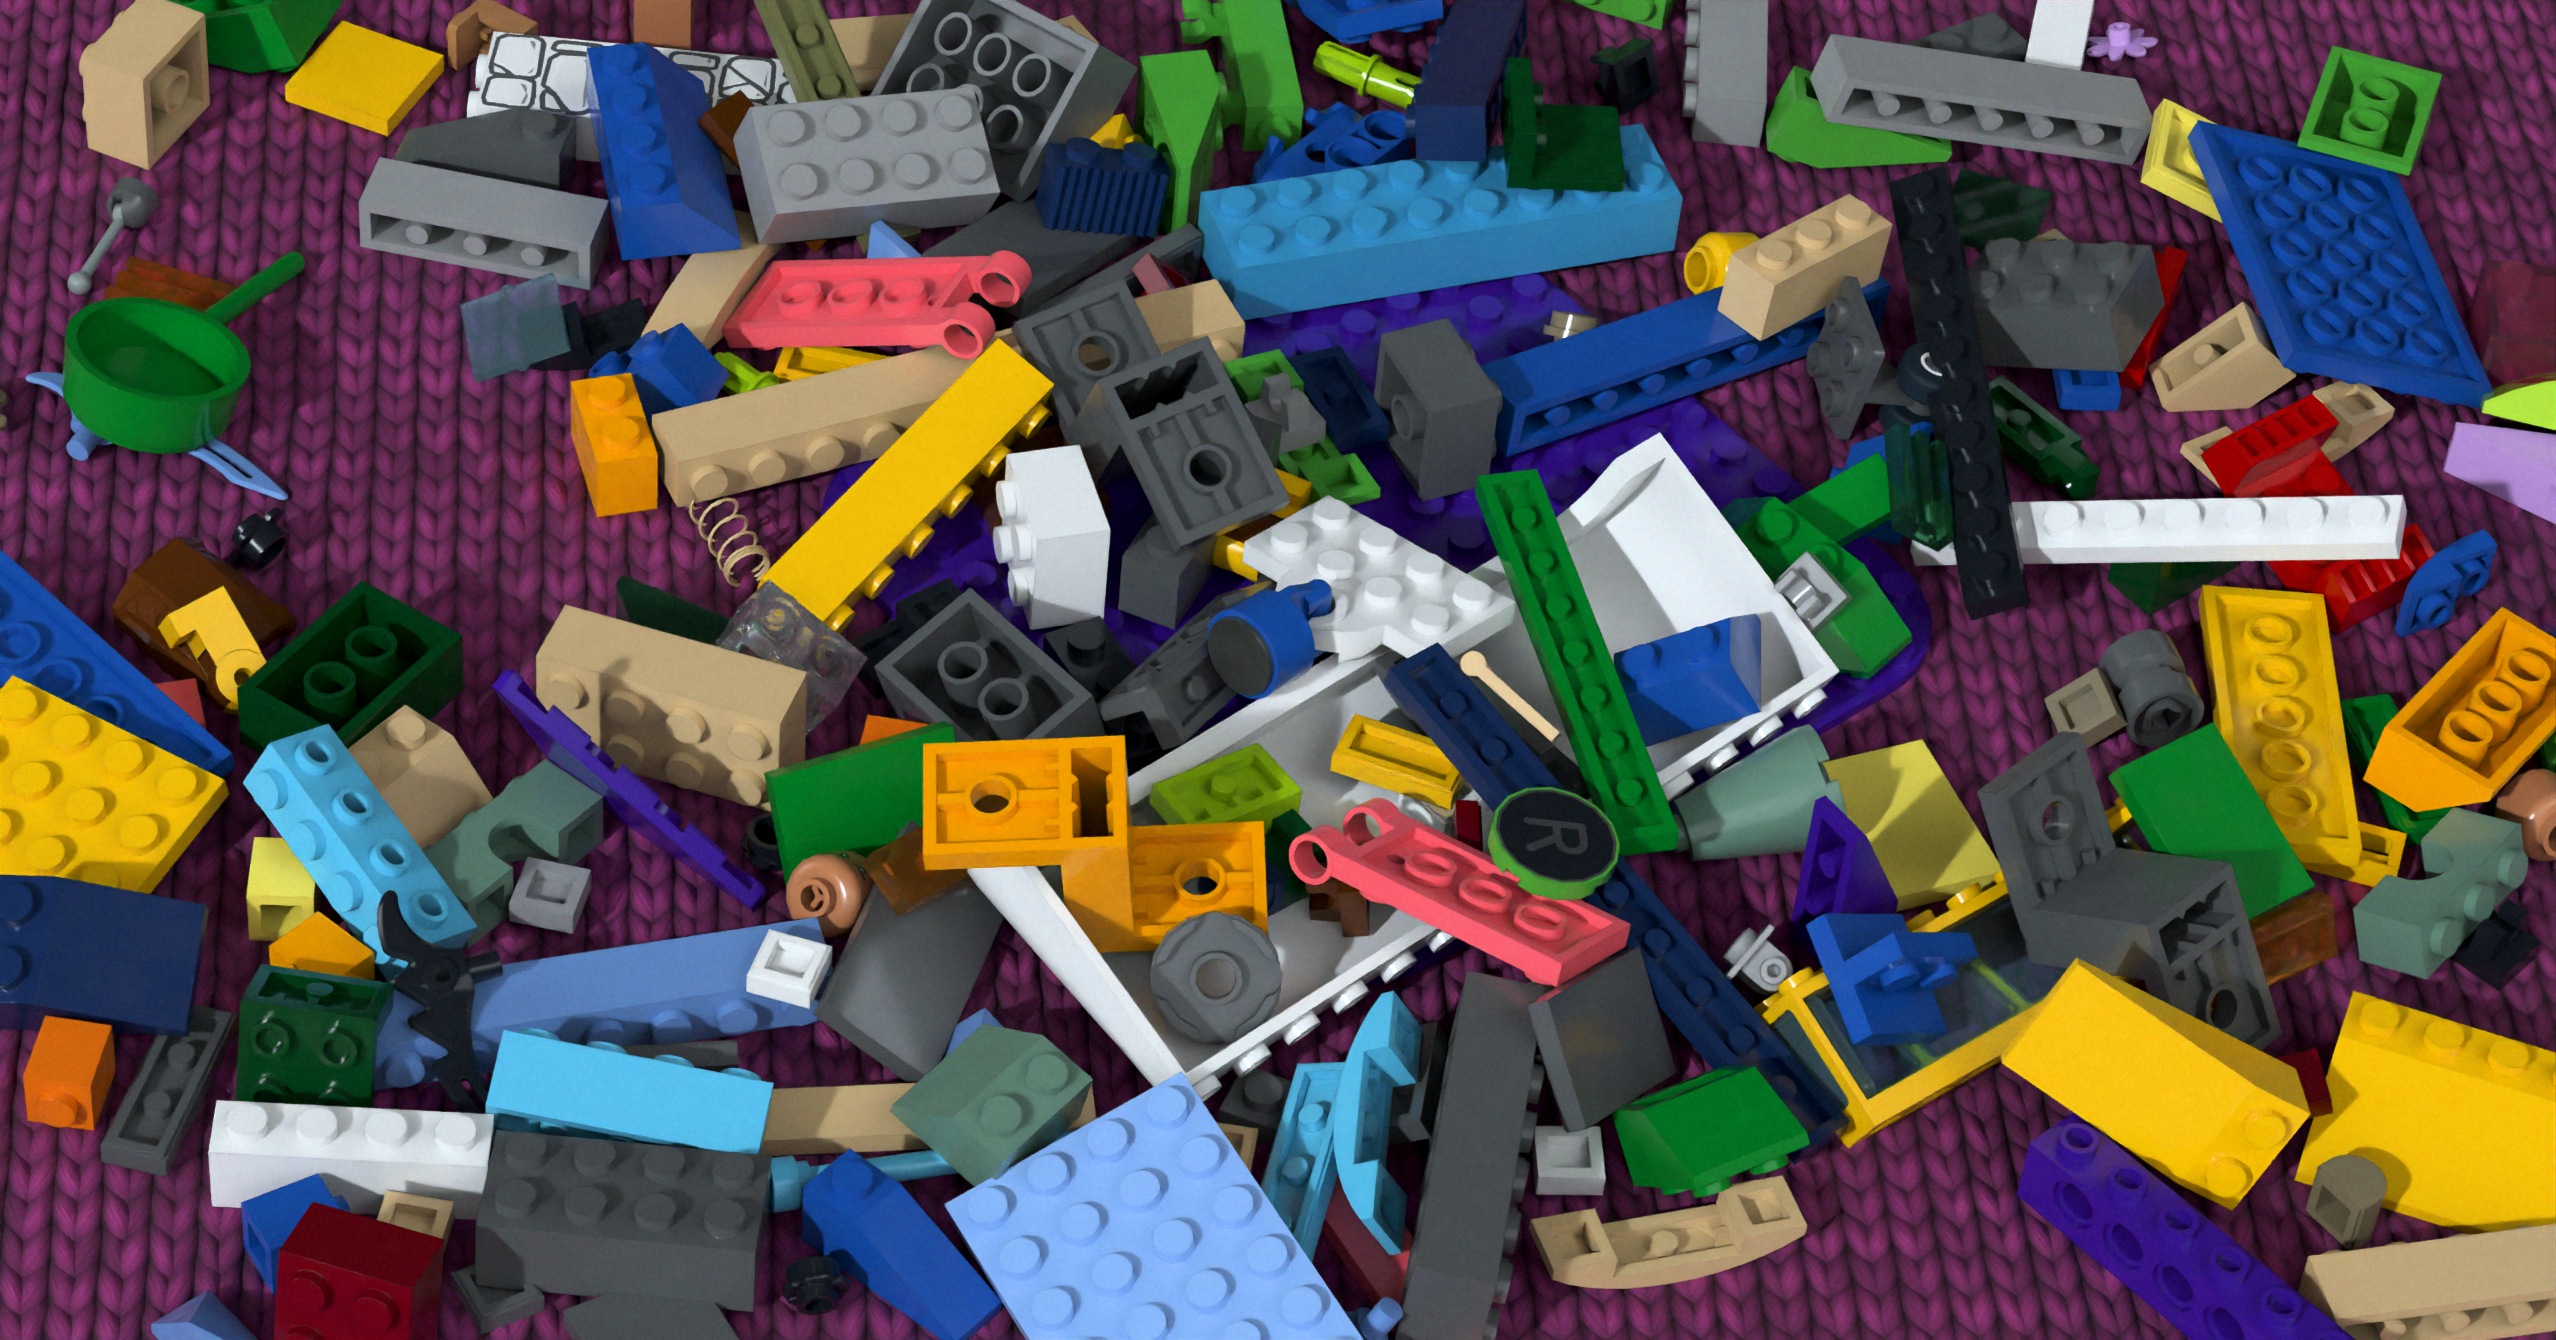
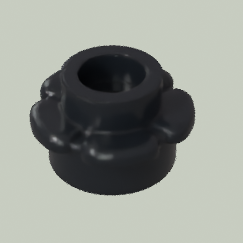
M768 812L758 815L750 822L748 830L742 836L741 848L747 852L746 859L753 866L769 872L782 871L772 813Z
M827 1256L808 1257L798 1260L786 1268L787 1284L782 1288V1295L789 1304L797 1306L798 1311L802 1314H824L839 1306V1299L844 1296V1292L850 1289V1280L842 1275L841 1265L837 1259Z

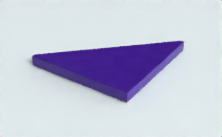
M505 669L492 685V688L551 763L603 796L604 811L754 912L768 895L765 891V886L727 861L726 856L728 854L691 822L684 830L680 829L681 818L658 799L660 796L625 765L621 764L617 770L613 769L612 767L615 762L606 752L590 740L592 737L555 705L547 711L523 680L524 678L516 671Z

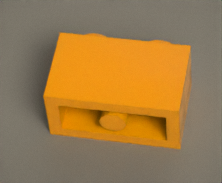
M624 373L571 381V437L596 516L604 517L657 509L658 454L632 374Z

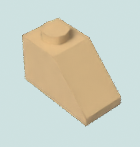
M2244 302L2238 304L2148 367L2161 405L2168 412L2249 409L2297 376L2296 372L2282 367L2263 319Z

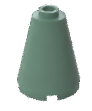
M1807 724L1791 729L1671 802V809L1679 830L1677 846L1673 851L1675 853L1685 851L1691 862L1805 852L1815 800L1826 795L1847 816L1838 780L1830 781L1822 763L1830 760L1812 726Z

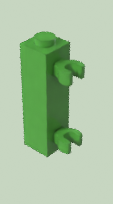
M1182 0L1184 19H1199L1194 22H1180L1182 42L1199 44L1209 40L1212 36L1219 37L1230 91L1227 89L1226 106L1219 107L1218 110L1222 130L1230 124H1237L1242 151H1264L1271 134L1284 141V150L1289 149L1300 141L1304 104L1281 1L1217 0L1216 3H1210L1208 0Z

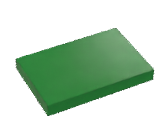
M942 721L764 772L785 885H787L792 871L804 859L819 853L836 850L854 851L869 859L878 872H880L898 831L911 820L923 828V744L956 742L953 726Z
M2213 722L2118 768L2108 777L2155 853L2223 861L2232 864L2249 922L2295 900L2315 886Z

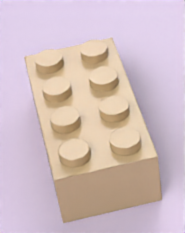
M566 604L536 654V697L547 711L555 705L592 737L590 740L615 762L613 767L616 769L623 764L635 774L771 812L764 772L805 761L808 675L806 671Z

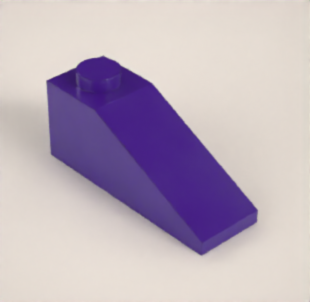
M1826 795L1815 800L1789 935L1821 966L1806 924L1824 913L1896 914L1898 899L1867 836Z

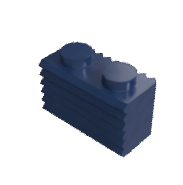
M1082 137L1071 138L1067 144L1048 143L1047 153L1044 155V164L1042 165V174L1040 175V184L1037 186L1035 206L1045 228L1050 230L1057 228L1061 231L1068 229L1076 232L1080 230L1084 233L1091 231L1099 234L1103 232L1107 235L1111 233L1118 236L1126 234L1130 237L1137 235L1141 238L1148 236L1154 239L1158 236L1172 173L1161 152H1158L1150 145L1140 142L1127 143L1123 149L1101 147L1097 142Z

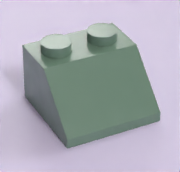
M983 1023L892 1105L890 1112L939 1154L969 1183L976 1187L990 1178L997 1180L1008 1168L1047 1147L1072 1125L1081 1115L1093 1079L1044 1035Z

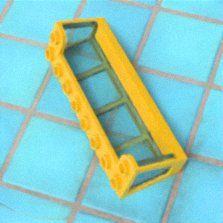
M2118 797L2114 801L2116 806L2105 811L2116 848L2154 852L2124 802ZM2002 870L1993 876L1997 883L1995 886L1986 891L1982 890L1979 883L1967 887L1945 903L1949 911L1936 918L1931 909H1928L1905 923L1909 932L1970 933L1979 957L1957 969L1959 974L1957 980L1947 986L1932 990L1949 1033L1931 1044L1853 1045L1823 968L1816 972H1813L1810 966L1804 968L1778 985L1777 989L1779 992L1753 1008L1849 1119L1848 1127L1843 1135L1838 1138L1848 1148L2001 1062L2000 1055L2067 970V968L2030 962ZM2114 976L2132 986L2142 981Z

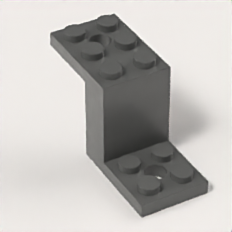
M1124 278L1015 322L1011 331L1026 361L1055 384L1047 403L1068 445H1080L1095 488L1098 489L1135 473L1175 554L1284 509L1291 499L1208 335L1161 354ZM1087 344L1100 346L1107 352L1110 366L1100 371L1087 368L1079 358V348ZM1197 458H1206L1213 461L1220 469L1221 482L1213 486L1198 483L1191 475L1190 462Z
M2061 731L1977 791L2031 963L2068 969L2077 957L2112 976L2145 980L2150 995L2260 1051L2282 1035L2232 864L2223 861L2116 848L2081 733ZM2049 806L2051 816L2046 822L2045 830H2043V815ZM2217 995L2218 1002L2214 1005L2210 1015L2212 1000Z

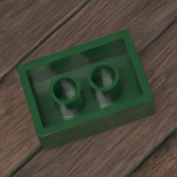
M360 581L237 688L240 743L262 755L270 742L329 724L348 749L404 705L430 720L464 690L463 635L372 585Z

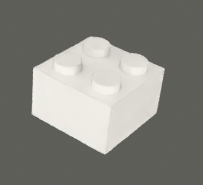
M1080 445L1006 454L1005 480L997 481L996 500L999 514L1002 518V526L994 527L993 543L998 562L1007 563L1009 567L1008 587L1012 604L1015 607H1023L1030 630L1076 624L1097 616L1104 620L1111 529Z

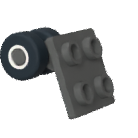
M1844 276L1836 296L1829 299L1825 310L1824 325L1817 341H1813L1810 344L1806 357L1807 372L1814 378L1821 397L1822 413L1828 417L1835 438L1849 440L1865 403L1881 404L1878 418L1881 426L1887 433L1923 421L1932 423L1926 393L1938 391L1944 380L1942 374L1939 373L1940 370L1933 364L1929 355L1931 343H1916L1908 347L1904 351L1897 368L1884 362L1885 350L1858 278L1852 276ZM1933 433V435H1932V440H1931V445H1930V447L1936 445V444H1935V439H1934V433Z

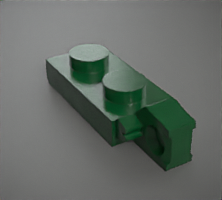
M1999 376L1989 381L2002 453L2035 479L2038 478L2041 483L2045 485L2054 483L2057 492L2070 501H2087L2095 497L2098 475H2100L2101 469L2088 460V455L2081 448L2082 437L2004 376Z

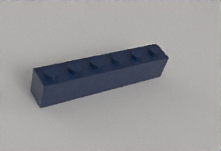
M1454 0L1453 5L1445 6L1444 24H1438L1436 44L1430 45L1429 64H1423L1421 84H1415L1413 104H1408L1406 108L1407 140H1416V160L1487 161L1501 120L1500 107L1507 57L1522 58L1528 42L1527 0Z

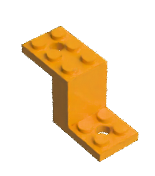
M1125 735L923 744V860L925 870L1061 865L1064 904L1099 953L1154 951L1165 933L1183 919L1212 910L1239 914L1260 927L1268 937L1264 821L1132 826ZM988 795L1002 796L1009 801V804L1004 809L995 813L981 812L974 807V804L979 799ZM1195 877H1207L1218 884L1213 891L1204 895L1191 894L1183 888V885L1188 880Z

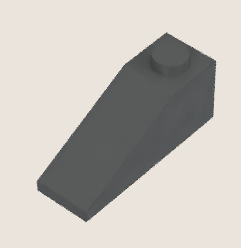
M517 107L409 129L393 160L567 192L576 173V118L552 114L547 111Z

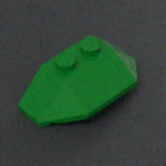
M1775 496L1734 499L1720 511L1772 582L1776 581L1798 558L1808 551L1816 555L1854 598L1814 636L1840 672L1838 674L1851 673L1853 678L1870 679L1912 642L1911 632L1865 565Z

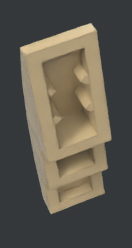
M733 209L741 239V249L692 254L664 294L644 328L641 337L652 330H656L660 334L683 323L709 350L724 337L722 327L763 275L765 263L784 248L786 242L759 245L751 214Z

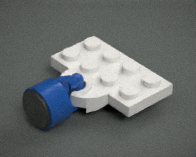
M1327 495L1244 542L1243 562L1276 581L1275 591L1268 589L1259 590L1216 614L1209 624L1207 641L1210 659L1220 678L1240 695L1251 699H1262L1305 675L1311 669L1314 659L1327 651L1337 653L1338 663L1363 657L1384 644L1404 657L1409 658L1438 642L1453 659L1514 623L1516 602L1492 589L1488 584L1471 577L1443 561L1439 556L1429 553L1401 537L1392 529L1382 526L1352 509L1345 502Z

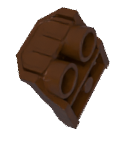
M191 537L173 538L134 569L112 606L113 625L129 635L135 641V645L140 652L151 656L163 672L177 680L196 678L198 692L209 698L206 691L208 678L187 642L185 641L170 649L158 628L168 614L224 586L261 651L282 634L287 637L296 630V619L281 603L265 595L242 573L207 550L201 539Z

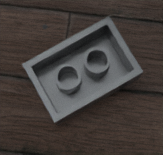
M2001 238L1989 240L1968 271L1986 366L2124 372L2165 305L2151 245H2127L2120 241L2097 244L2072 243L2069 240L2037 242Z
M968 588L874 666L889 706L894 712L906 721L931 725L945 721L953 726L956 742L1107 736L1093 695L972 588ZM988 795L1002 809L1009 804V801L1002 796Z

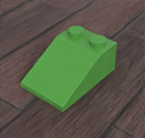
M2332 45L2297 146L2409 176L2419 158L2443 74Z
M1207 49L1139 56L1133 132L1135 135L1139 134L1145 144L1152 146L1162 153L1172 173L1160 223L1164 236L1187 223L1195 226L1199 215L1200 192L1208 190L1213 175L1215 151H1221L1223 148V131L1218 117L1219 107H1224L1227 104V86L1224 74L1222 72H1215Z

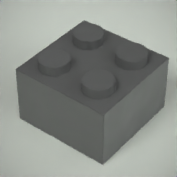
M1448 318L1381 334L1374 398L1390 422L1388 441H1384V445L1422 502L1476 488L1477 476L1489 474L1491 458L1496 456L1497 451L1495 440L1497 414L1501 413L1503 408L1502 394L1497 382L1493 378L1486 376L1476 361L1470 342L1466 339H1461Z

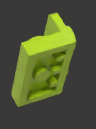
M1255 743L1153 784L1149 803L1168 825L1264 821V834L1266 835L1271 832L1272 821L1276 817L1292 808L1299 814L1303 790L1259 743Z

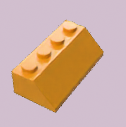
M2501 607L2384 727L2363 780L2415 812L2490 801L2556 731V638L2506 608Z

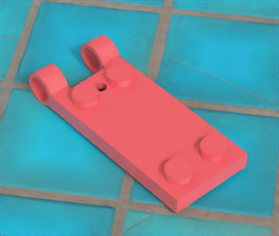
M1006 250L997 251L991 256L773 261L724 324L722 331L729 348H756L760 351H767L777 347L910 345L913 348H925L931 345H943L953 356L969 360L978 357L982 353L996 330L995 322L990 313L980 305L968 302L972 294L980 293L992 305L1003 308L1011 307L1019 301L1030 285L1032 271L1028 263L1021 256ZM996 273H999L1008 278L1012 285H1009L1000 280ZM959 325L968 328L975 337L965 333Z
M1372 798L1348 811L1343 820V834L1332 826L1320 825L1296 837L1289 848L1291 868L1303 882L1319 885L1332 878H1336L1358 889L1364 898L1372 902L1389 904L1523 970L1527 978L1539 984L1558 987L1626 947L1631 927L1630 923L1580 899L1554 900L1529 893L1517 885L1519 878L1514 876L1507 868L1505 874H1503L1494 864L1491 856L1401 813L1392 802L1384 798ZM1366 814L1373 817L1378 823L1381 831L1380 836L1375 838L1369 832L1366 825ZM1313 842L1317 843L1325 852L1327 868L1320 865L1316 860L1312 850Z

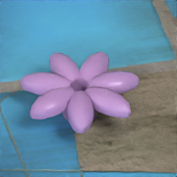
M2117 22L2108 26L2106 31L2107 37H2088L2087 45L2091 47L2087 49V55L2090 57L2108 55L2112 62L2121 60L2124 53L2131 57L2143 58L2146 55V49L2154 47L2158 43V39L2143 37V29L2131 31L2130 24Z

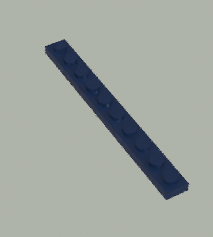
M1438 642L1389 668L1383 682L1494 813L1507 796L1526 788L1552 787L1566 791ZM1619 853L1618 862L1612 877L1605 885L1603 883L1597 886L1593 894L1580 900L1631 924L1626 947L1622 950L1640 947L1658 1006L1712 1069L1723 1065L1755 1066L1807 1132L1810 1145L1787 1154L1794 1165L1842 1136L1850 1123L1849 1119Z

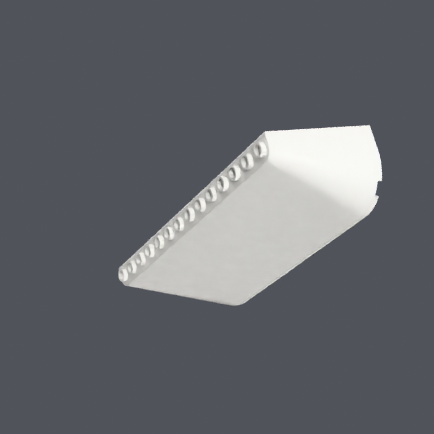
M1660 432L1617 457L1574 504L1556 517L1613 664L1614 653L1688 631L1698 626H1704L1729 617L1757 614L1761 620V712L1646 747L1668 803L1678 798L1695 784L1691 776L1704 768L1709 776L1714 775L1739 756L1740 753L1736 749L1737 746L1746 740L1750 742L1753 748L1759 746L1784 726L1780 720L1782 717L1792 712L1797 720L1816 709L1828 698L1822 688L1840 672L1784 596L1774 588V583ZM1499 556L1494 557L1468 573L1471 577L1488 584L1492 589L1516 602ZM1516 603L1514 623L1456 656L1453 660L1460 665L1461 658L1469 651H1478L1483 654L1490 662V670L1558 729L1562 735L1554 743L1551 742L1484 681L1468 676L1469 679L1512 729L1538 753L1543 754L1555 746L1578 766ZM1382 644L1363 657L1338 663L1337 653L1311 667L1300 678L1269 696L1256 700L1128 777L1132 826L1168 825L1149 803L1153 784L1255 743H1259L1303 790L1299 815L1313 829L1320 825H1329L1338 829L1343 834V820L1347 812L1372 798L1387 799L1401 813L1417 820L1398 804L1399 793L1330 771L1332 754L1354 713L1420 734L1397 706L1374 670L1376 660L1392 651V649ZM1490 808L1482 814L1483 853L1489 856L1491 854L1487 840L1489 827L1494 816V812ZM1366 814V825L1369 832L1375 838L1380 836L1381 831L1378 823L1373 817ZM1061 865L967 869L968 874L977 887L1153 1087L1182 1071L1202 1102L1222 1087L1218 1081V1078L1233 1069L1239 1078L1243 1077L1272 1055L1267 1048L1271 1044L1283 1038L1288 1046L1293 1045L1320 1025L1321 1022L1317 1015L1332 1007L1337 1015L1343 1013L1369 993L1365 984L1380 975L1387 984L1402 975L1418 961L1413 954L1428 945L1432 952L1436 953L1456 939V937L1389 904H1380L1370 901L1369 936L1343 937L1341 922L1310 920L1309 896L1268 917V938L1277 950L1283 976L1279 1003L1267 1022L1236 1042L1219 1045L1192 1042L1171 1029L1156 1009L1149 983L1154 951L1099 953L1064 904ZM1199 877L1188 880L1183 885V888L1191 894L1201 895L1197 888ZM1220 959L1209 960L1201 965L1197 972V986L1208 996L1218 997L1225 995L1234 985V969L1226 961Z

